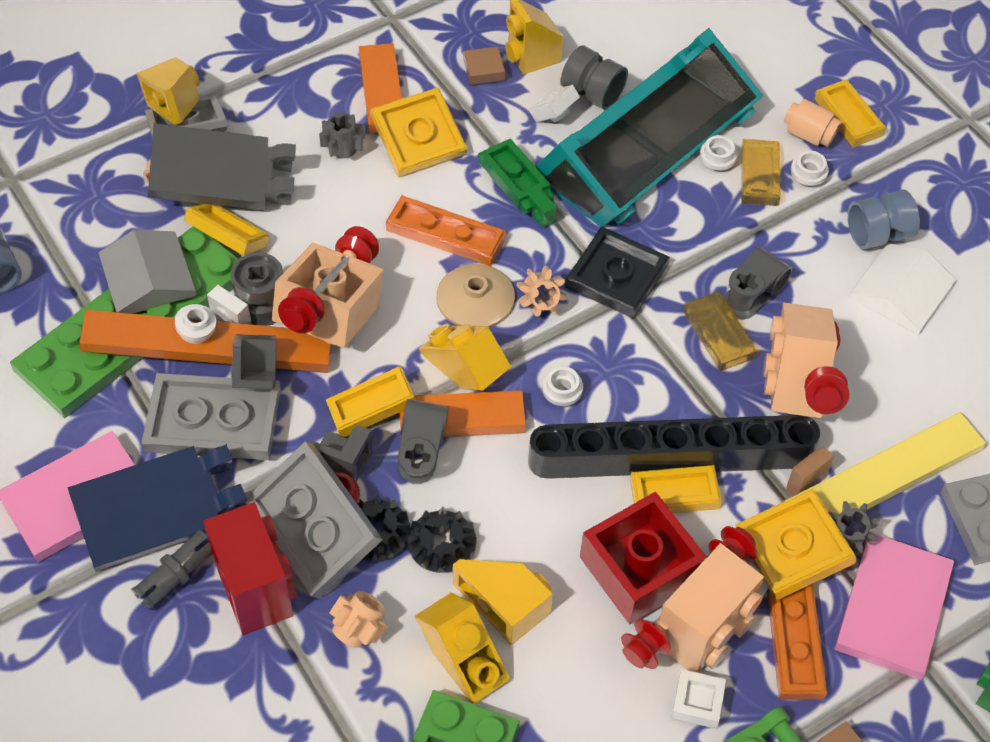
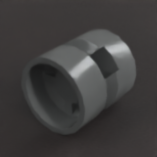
M581 45L574 50L565 63L560 83L562 87L573 85L578 94L582 96L586 94L587 101L606 110L618 100L623 92L628 78V69L611 59L603 61V56L599 55L598 52L585 45Z
M255 252L246 254L235 262L230 274L234 295L248 304L252 325L270 326L276 323L272 321L275 281L283 274L281 263L274 256L267 253Z

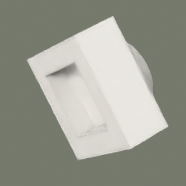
M573 85L554 89L546 94L529 111L536 122L548 119L556 122L571 112L569 106L580 96Z
M219 285L207 294L209 306L216 316V321L252 325L247 303Z
M681 669L671 718L717 729L727 679Z

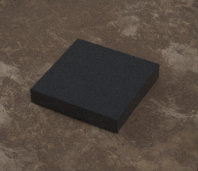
M601 226L566 277L565 287L634 319L668 267L670 257Z

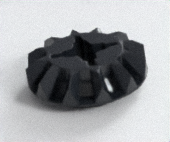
M378 495L371 501L364 502L360 499L357 505L371 524H375L378 520L384 518L383 529L385 530L384 532L377 530L383 540L362 560L379 562L399 554L407 545V536L410 535L411 531L407 511L399 508L395 500L392 502L383 501Z
M443 506L439 511L429 513L425 510L422 517L417 521H412L410 535L407 536V546L413 560L422 568L437 573L453 571V564L459 559L470 560L476 549L477 537L473 523L468 522L463 517L461 511L457 513L450 512ZM449 528V540L451 543L443 541L433 550V533L441 535Z

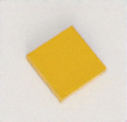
M439 87L371 109L370 116L398 178L464 156L467 153L465 142Z
M814 488L735 525L745 529L754 538L758 553L754 563L764 576V580L776 601L856 563L854 552Z

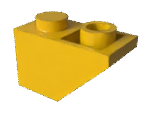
M510 0L509 16L506 17L509 36L508 42L505 43L506 54L510 62H515L523 75L560 63L563 36L548 14L522 0Z
M444 324L434 329L428 335L430 340L419 348L426 359L461 389L483 391L512 367L488 326H470L469 324L450 326L449 324Z
M450 592L414 616L432 653L472 704L477 703L511 680L473 603Z

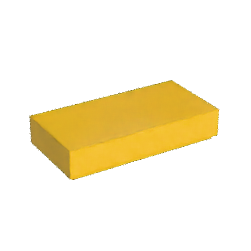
M847 79L816 90L814 99L819 106L835 113V118L842 121L839 131L852 147L884 136L886 127Z
M200 204L186 209L185 222L243 256L267 247L270 237L268 233L219 205Z
M399 366L326 399V402L340 436L346 437L351 434L355 425L366 428L404 411L407 398L416 399L402 367Z
M714 465L631 472L630 485L634 503L656 491L672 513L716 510L721 507L722 501Z

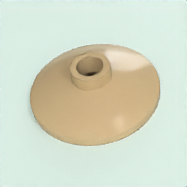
M469 264L455 268L444 276L437 289V304L440 312L448 321L456 326L464 324L488 326L489 328L496 326L509 316L515 302L514 288L508 277L498 269L482 264Z

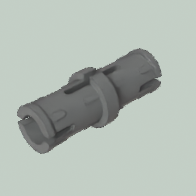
M198 529L171 556L169 554L164 555L160 559L161 565L131 589L139 599L150 588H155L141 602L147 609L152 610L154 605L178 583L184 585L190 579L188 574L212 554L209 542L198 552L195 551V548L207 538L204 532Z

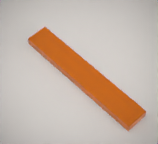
M85 310L80 337V351L232 364L235 334L276 335L277 369L328 373L330 344L311 335L296 333L284 327L216 321L215 332L208 340L203 343L193 344L183 340L177 333L174 317ZM193 320L191 322L198 323L201 321Z

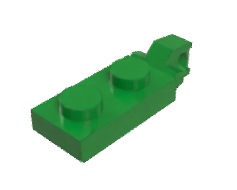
M511 138L478 153V162L524 214L531 212L533 218L543 228L556 222L555 210H557V207L552 202L554 201V195L550 191L551 184Z

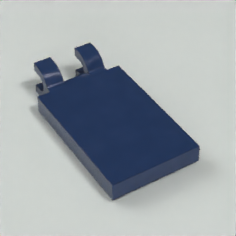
M227 444L214 448L200 457L197 456L194 446L67 487L95 572L187 541L198 529L206 534L203 520L246 505L247 499L241 483L217 493L211 476L232 470V457Z

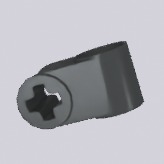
M756 247L729 277L730 290L723 299L725 312L735 319L744 320L751 318L771 297L780 292L787 283L793 268L762 247Z
M407 398L398 452V470L406 482L422 484L433 476L440 443L443 442L449 406ZM415 454L423 455V462L420 464V468L412 467L411 460L414 459Z

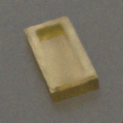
M742 139L741 203L779 206L781 198L779 141Z
M720 291L684 304L683 312L719 371L755 359L757 349Z

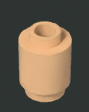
M803 99L800 104L793 102L784 119V122L789 124L787 132L817 147L820 144L829 147L842 123L841 120L835 118V113L806 99Z

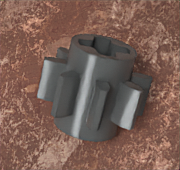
M335 113L328 121H322V132L319 133L320 146L329 147L330 157L350 158L357 150H363L365 126L364 124L356 125L355 115Z
M843 501L840 515L829 512L850 548L855 550L858 557H861L865 542L876 546L878 537L870 533L869 530L879 526L880 519H869L866 514V503L862 504L858 509L850 508L849 503ZM852 522L858 523L860 525L859 532H854L852 536L845 534L846 526H850Z

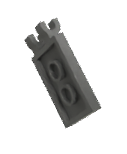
M154 123L148 198L264 210L265 201L290 205L291 194L294 193L295 177L279 176L272 179L273 169L283 172L292 171L296 144L282 143L268 147V137Z

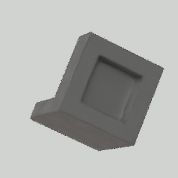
M235 334L232 353V388L274 389L276 376V335Z
M355 425L348 438L327 432L321 443L310 441L311 444L315 445L334 473H345L356 482L373 453L371 430Z

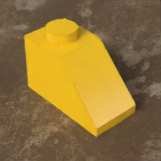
M176 57L137 72L147 106L174 125L182 123L200 100L197 90L200 81L197 72L193 66H189Z
M459 559L453 564V585L469 602L475 605L476 609L510 645H513L551 614L553 593L550 584L540 573L535 572L533 574L523 563Z

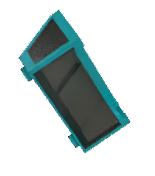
M708 28L697 36L688 47L678 52L671 60L581 130L576 131L560 142L535 167L551 184L550 189L598 226L604 227L613 219L619 225L636 211L631 204L701 148L710 137L718 134L732 121L736 120L740 125L753 115L756 110L752 105L760 100L763 94L712 30Z

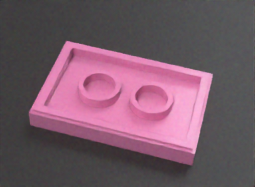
M110 431L0 490V501L38 563L83 538L67 487L134 466L135 464L114 432Z
M875 534L878 537L876 546L865 542L834 650L922 680L926 673L954 560Z

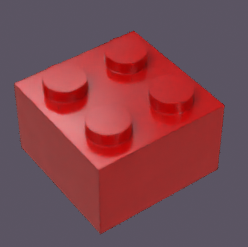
M656 491L583 532L580 550L581 560L629 625L662 606L707 558Z
M253 502L203 520L215 566L242 636L293 617L290 600L297 598L291 580L293 573L286 554L279 552L276 543L278 538L270 516L267 515L261 518L256 503Z

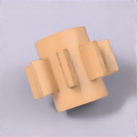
M546 265L542 268V272L534 273L528 268V277L524 282H517L516 284L525 293L518 300L522 307H528L532 304V313L536 317L540 316L542 310H550L553 314H556L555 306L559 300H567L565 294L558 288L565 283V280L560 275L551 279L552 270ZM541 285L545 286L544 291L546 294L543 297L538 296L539 291L537 288Z
M357 591L355 595L350 593L348 598L341 595L329 612L335 617L332 621L334 624L332 631L339 640L354 648H359L362 644L368 645L370 641L377 643L388 627L382 621L385 617L383 614L385 608L376 597L364 591Z

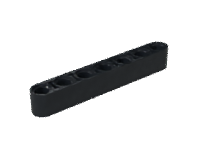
M801 415L548 424L539 426L530 435L528 465L534 475L546 479L628 476L631 472L714 465L715 472L793 469L794 466L815 451L820 438V428L812 418ZM793 440H798V441L802 442L803 444L796 443V442H794ZM752 441H753V442H758V443H760V444H762V445H761V446H760V445H755V444H753V443H751V442H752ZM709 443H715L720 445L721 447H714ZM667 445H675L679 447V449H673L668 447ZM625 447H635L638 450H628ZM592 448L596 450V452H587L583 449ZM542 450H551V451H553V452H555V453L546 454V453H543V452H541V451H542Z

